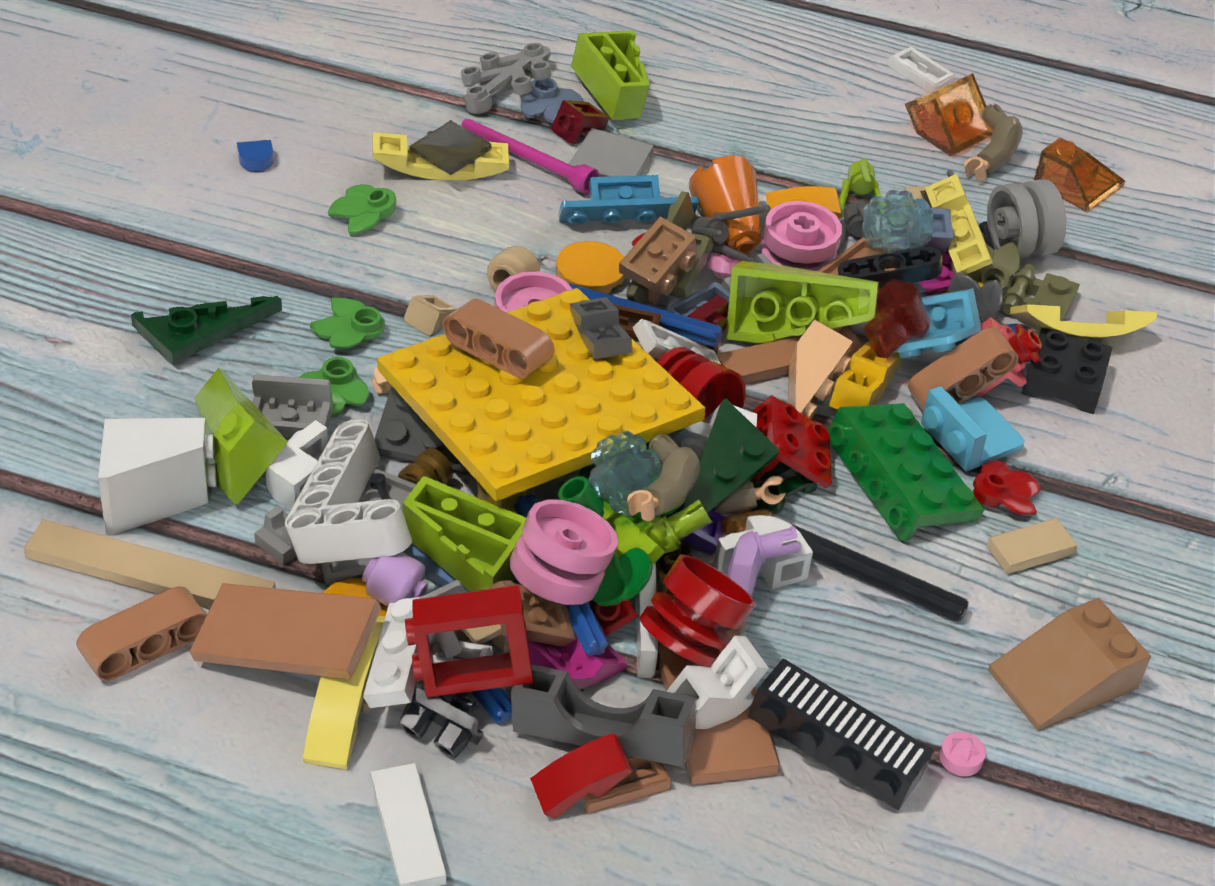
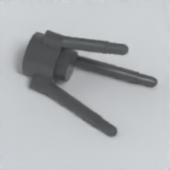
M863 200L847 205L843 211L844 220L840 221L842 224V235L837 256L844 252L846 233L848 232L856 237H863L869 234L873 241L883 244L876 231L868 205Z
M763 205L726 213L715 212L712 218H698L694 222L691 232L712 237L714 246L712 251L721 252L739 261L759 263L758 260L723 245L729 233L725 221L769 212L771 207Z

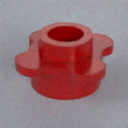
M1017 324L1014 327L1016 334L1010 337L1008 342L1017 353L1018 359L1021 362L1026 363L1032 359L1038 363L1041 360L1039 351H1041L1042 347L1039 337L1031 329L1025 331L1023 326Z

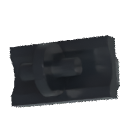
M415 686L411 703L407 704L398 722L403 731L419 739L423 737L432 722L442 726L433 742L436 748L454 759L464 750L469 741L478 745L484 736L483 731L477 729V718L460 710L472 713L475 709L476 702L466 697L468 692L438 696L441 699L435 696L426 698L425 691Z

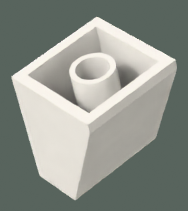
M205 418L105 419L98 481L106 535H115L208 504L209 487L217 486L216 463H209V459H214V434H206Z

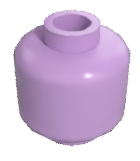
M403 552L392 556L371 558L362 577V581L366 582L367 595L377 599L386 606L400 599L422 597L429 586V583L424 581L425 566Z

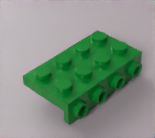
M905 403L839 408L827 429L830 444L900 541L910 540L918 527L979 520L985 509Z

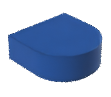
M271 140L237 142L239 163L243 168L258 172L272 166L274 157Z

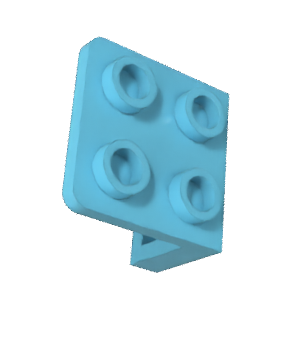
M971 288L901 302L908 338L886 346L887 353L899 352L900 358L920 355L922 351L933 349L934 353L949 351L968 340L969 336L980 332L982 329L974 289Z
M942 386L928 391L921 424L966 472L982 466L988 461L997 460L1023 449L1024 438L986 399L975 397L958 404Z

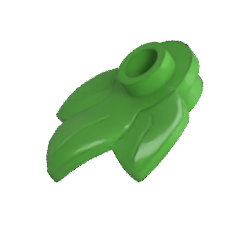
M366 184L355 185L346 189L345 197H340L332 203L328 210V216L349 218L348 233L350 236L356 235L375 227L380 220L390 217L395 212L397 199L395 193L390 189L374 188Z
M331 298L333 316L310 323V328L318 337L326 340L330 339V347L338 349L355 347L363 340H371L380 336L385 330V321L376 308L364 306L362 302L348 298Z
M344 357L329 358L323 363L320 371L306 372L299 377L325 379L331 382L333 400L331 418L343 412L347 403L363 406L369 396L367 384L357 378V371L352 362Z

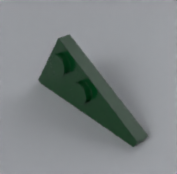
M260 296L250 298L251 305L227 308V302L220 301L196 304L192 307L169 308V314L166 316L144 318L143 311L131 314L132 326L171 363L175 364L282 311V300L278 296Z
M726 398L721 402L699 461V476L687 496L682 510L699 499L709 516L774 461L780 452Z

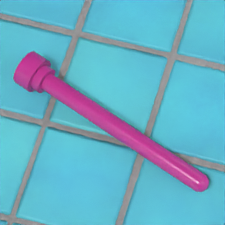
M464 119L461 123V127L465 132L487 142L508 143L509 152L567 178L569 183L572 184L573 189L586 195L590 193V177H599L598 170L586 164L581 166L569 165L471 119Z

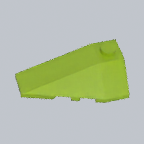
M741 261L732 267L726 339L767 343L776 339L803 335L814 320L830 329L875 320L879 282L782 265Z
M218 368L194 398L199 418H205L206 434H214V459H210L211 463H216L217 484L229 499L238 505L286 446L288 441L222 369Z

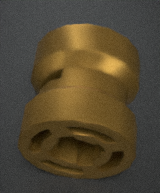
M428 448L417 456L415 464H408L399 472L398 477L417 484L423 476H426L446 485L453 477V468L447 457L440 451Z

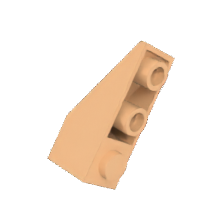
M814 320L797 342L789 363L788 403L794 406L798 412L812 419L817 410L815 403L818 399L824 402L828 398L835 385V382L832 381L836 375L840 377L848 369L851 361L848 353L853 341Z

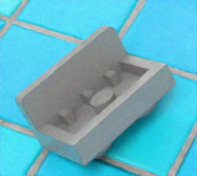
M270 375L253 376L252 388L254 398L252 403L284 438H291L297 431L303 430L315 420L327 427L328 430L333 411L331 382L329 380Z

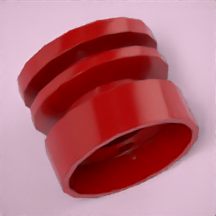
M686 347L673 348L663 354L657 361L661 367L705 407V417L702 422L725 398L732 405L743 409L746 398L745 383L741 375L732 369L711 361Z
M680 554L663 580L666 587L675 596L664 592H656L651 599L653 606H647L639 619L646 630L668 649L696 664L710 667L721 654L719 649H725L731 641L729 635L721 626L732 630H739L756 602L739 584L716 568L689 555Z

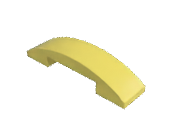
M373 132L372 158L391 169L408 175L434 180H470L488 177L509 170L508 143L474 141L473 151L407 146V135Z
M954 174L925 187L932 208L950 209L954 239L948 248L956 272L969 274L992 264L989 250L958 175Z
M1027 304L1010 307V315L1036 331L1040 332L1042 327L1082 339L1127 334L1143 328L1157 319V312L1122 310L1106 313V323L1060 321V306Z
M384 616L377 617L352 679L321 676L308 726L303 763L344 770L348 769L358 734L357 720L385 620Z

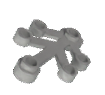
M530 43L520 53L499 58L498 53H485L480 57L481 67L484 71L480 72V69L476 66L462 69L461 77L464 85H475L482 81L491 80L484 86L476 85L466 90L467 94L464 99L467 111L472 114H478L492 108L491 95L510 80H512L513 92L515 94L523 95L533 90L531 77L525 75L524 70H531L532 78L535 80L549 78L552 75L548 60L551 56L550 49L541 43Z

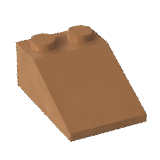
M1098 597L1060 614L991 663L988 671L1035 729L1040 731L1138 689L1151 655Z

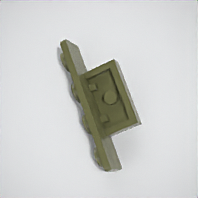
M681 191L676 202L671 204L666 220L687 230L694 217V211L689 192ZM692 233L696 236L695 252L698 254L697 260L690 271H684L679 276L673 291L669 295L688 298L714 247L712 237ZM632 280L627 288V300L648 305L650 302L649 289Z

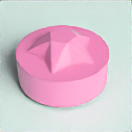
M710 253L705 267L712 270L716 277L723 279L730 277L732 267L741 261L727 255Z
M954 732L944 739L939 758L944 768L952 774L972 776L982 768L986 749L982 741L976 736L967 732Z

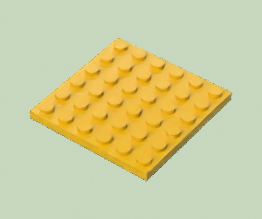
M578 288L567 290L550 298L532 302L527 306L506 312L541 329L551 338L554 344V356L526 378L515 377L456 347L446 338L445 334L377 357L378 371L496 502L650 442L659 434L664 436L665 434H670L701 422L705 417V407L633 339L632 353L594 359L585 346L570 311V303L590 300Z

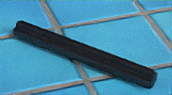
M791 524L801 533L813 551L812 559L959 622L964 618L969 606V601L966 598Z

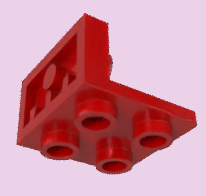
M773 395L769 396L751 411L757 414L756 428L780 450L777 458L751 481L755 482L764 473L773 470L778 462L781 461L825 489L832 484L829 433L821 423L814 422L798 412L791 404L784 403Z

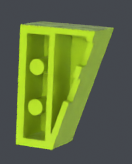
M635 30L579 33L571 63L572 69L612 120L624 121L626 119L641 118L650 84L644 62H640L639 59L641 51L639 46L635 44Z
M423 476L402 503L403 514L412 537V543L452 577L459 580L470 592L489 589L493 584L500 581H513L515 576L510 569V557L516 542L523 534L522 528L526 517Z

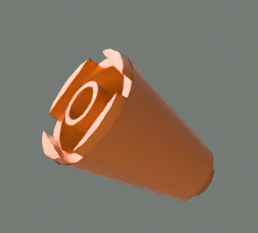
M730 155L713 159V166L703 170L702 166L699 167L690 178L689 190L691 196L698 197L699 208L706 217L712 218L715 212L726 213L759 206L756 171L753 165L749 164L748 159L742 156ZM759 214L725 221L729 231L728 237L724 241L727 247L743 254H748L755 250L761 241Z

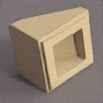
M435 295L412 296L404 316V321L424 334L431 336L443 328V319L457 310V308Z

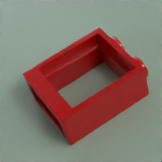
M520 585L412 600L413 618L405 619V630L408 646H417L418 653L412 654L413 673L415 681L423 680L426 698L533 683L531 655ZM499 624L506 625L510 653L434 663L429 634Z

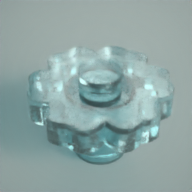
M890 190L885 198L874 196L870 203L864 207L862 235L867 239L870 247H882L883 254L924 247L932 238L934 213L929 208L926 200H914L910 191Z
M624 431L616 436L610 435L597 443L596 448L591 453L592 461L596 467L591 470L589 483L596 489L598 496L609 498L610 507L614 512L622 513L625 516H632L629 514L627 501L629 494L637 490H644L660 477L662 465L657 452L646 449V443L642 436Z

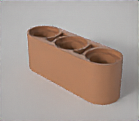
M480 299L470 300L446 316L442 322L443 332L453 345L518 378H526L548 362L555 353L554 344L544 331Z
M985 328L916 373L910 379L908 389L922 412L924 411L928 391L942 386L960 404L1012 371L1018 363V355L998 328Z
M177 586L89 626L79 635L76 647L98 679L110 681L194 642L207 614L187 588Z

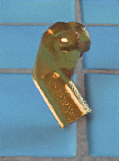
M768 509L740 512L728 516L722 521V531L725 535L745 531L747 517L757 515L775 517L776 515Z

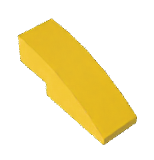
M872 337L852 355L848 369L837 379L829 406L839 410L840 407L876 405L903 358H900L899 352L888 354L886 346L891 344Z

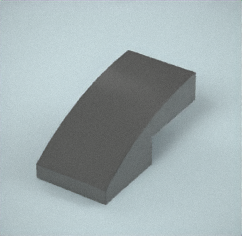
M607 297L570 303V311L577 330L594 359L632 353V339L619 325L618 309Z

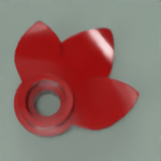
M992 460L982 465L981 473L977 474L973 481L974 489L972 491L981 504L992 508L999 507L1002 504L1016 514L1036 515L1037 510L1029 499L1038 495L1041 490L1038 480L1022 471L1011 472L1008 465L1002 461Z

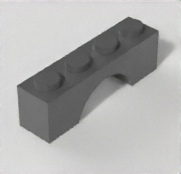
M531 664L533 683L514 685L511 690L514 732L580 746L613 733L618 736L627 756L684 767L696 737V697L652 689L649 696L636 706L628 708L609 707L597 703L584 695L576 687L568 671Z

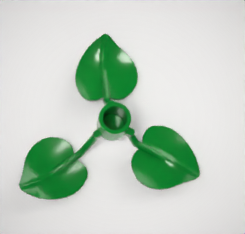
M662 470L643 482L634 491L644 490L660 477ZM577 476L563 484L558 493L560 500L580 504L596 512L601 517L604 515V502L634 519L641 517V512L636 513L634 516L629 514L628 501L625 505L606 494L601 486L594 489L583 476ZM678 506V507H676L675 509H673V510H671V511H669V512H666V513H664V514H662V515H660V516H661V517H663L664 515H665V516H668V515H670L671 513H673L674 511H676L680 506ZM633 548L618 557L615 551L611 562L604 570L605 576L592 601L602 606L617 605L642 591L649 582L653 569L652 561L648 554L640 548Z

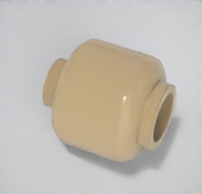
M515 245L507 247L490 260L487 267V278L491 287L496 292L499 284L509 276L521 272L540 271V265L530 250Z

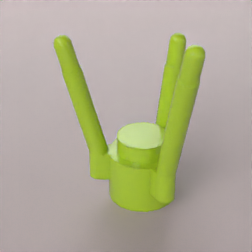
M866 159L854 162L848 169V178L842 181V191L839 197L841 212H843L849 191L852 190L858 195H866L871 192L886 229L891 231L893 226L879 191V183L875 181L873 165Z

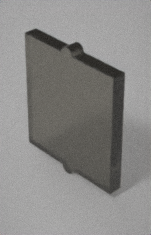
M452 120L434 131H428L425 137L410 145L411 152L450 175L468 164H474L477 158L492 149L490 142Z

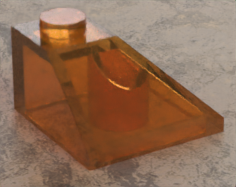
M973 73L905 103L916 133L949 156L955 155L992 136L993 129L982 119V112L987 106Z
M1061 137L1041 151L1034 180L1047 179L1053 182L1063 200L1086 213L1121 189L1125 184L1123 178L1091 154L1077 147L1073 142Z

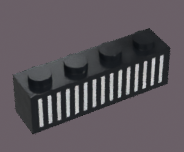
M784 658L758 687L747 715L762 727L774 732L802 752L809 754L833 769L840 776L849 779L898 811L921 780L934 754L933 749Z

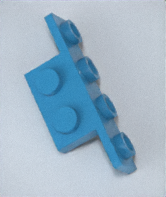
M658 175L590 177V200L562 201L558 217L560 222L568 221V223L573 225L602 220L604 223L609 224L617 223L624 219L651 222L660 216L667 218L671 204L675 203L678 197L661 198ZM690 197L695 215L699 206L698 197Z

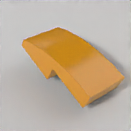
M795 187L765 193L767 204L771 209L785 202H812L826 207L838 218H842L837 190L833 187Z

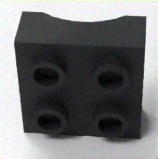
M1041 327L1039 339L1042 343L1041 351H1039L1041 360L1038 363L1031 360L1026 376L1027 383L1024 385L1021 394L1033 398L1054 397L1073 404L1079 410L1094 415L1113 347Z

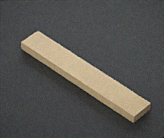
M44 519L24 547L25 558L156 594L177 586L185 587L200 606L211 608L222 583L276 588V582Z

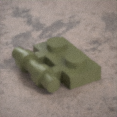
M1025 264L1022 269L1016 272L1012 280L1013 287L1008 288L1003 297V312L1010 315V307L1027 304L1060 306V321H1064L1077 296L1080 284L1050 273H1046L1043 280L1037 279L1035 277L1036 268L1032 264ZM1026 293H1027V294H1030V295H1033V296H1035V297H1034V298L1028 297V296H1026Z

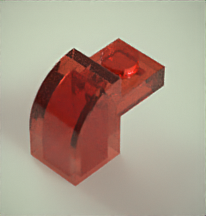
M891 279L878 291L876 316L863 329L876 356L888 359L911 336L922 338L930 328L931 318L914 284Z

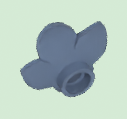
M551 78L544 80L534 79L532 81L533 90L521 100V111L527 118L543 116L545 121L553 124L563 100L582 102L584 100L579 93L572 89L558 88L556 81Z

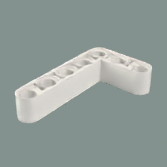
M349 420L335 429L285 520V527L297 558L301 563L314 564L392 556L403 552L412 543V537L398 501L384 499L358 502L380 459L367 420Z

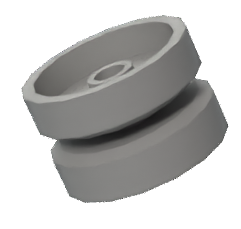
M1047 179L1028 181L1022 185L1019 183L1000 185L993 189L987 205V224L996 251L1003 245L1013 242L1017 247L1019 258H1025L1031 254L1033 256L1057 253L1062 247L1066 235L1067 219L1061 194L1053 182Z

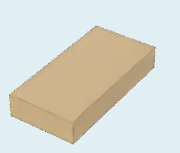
M1057 518L989 537L987 548L1007 575L1075 555L1078 546Z

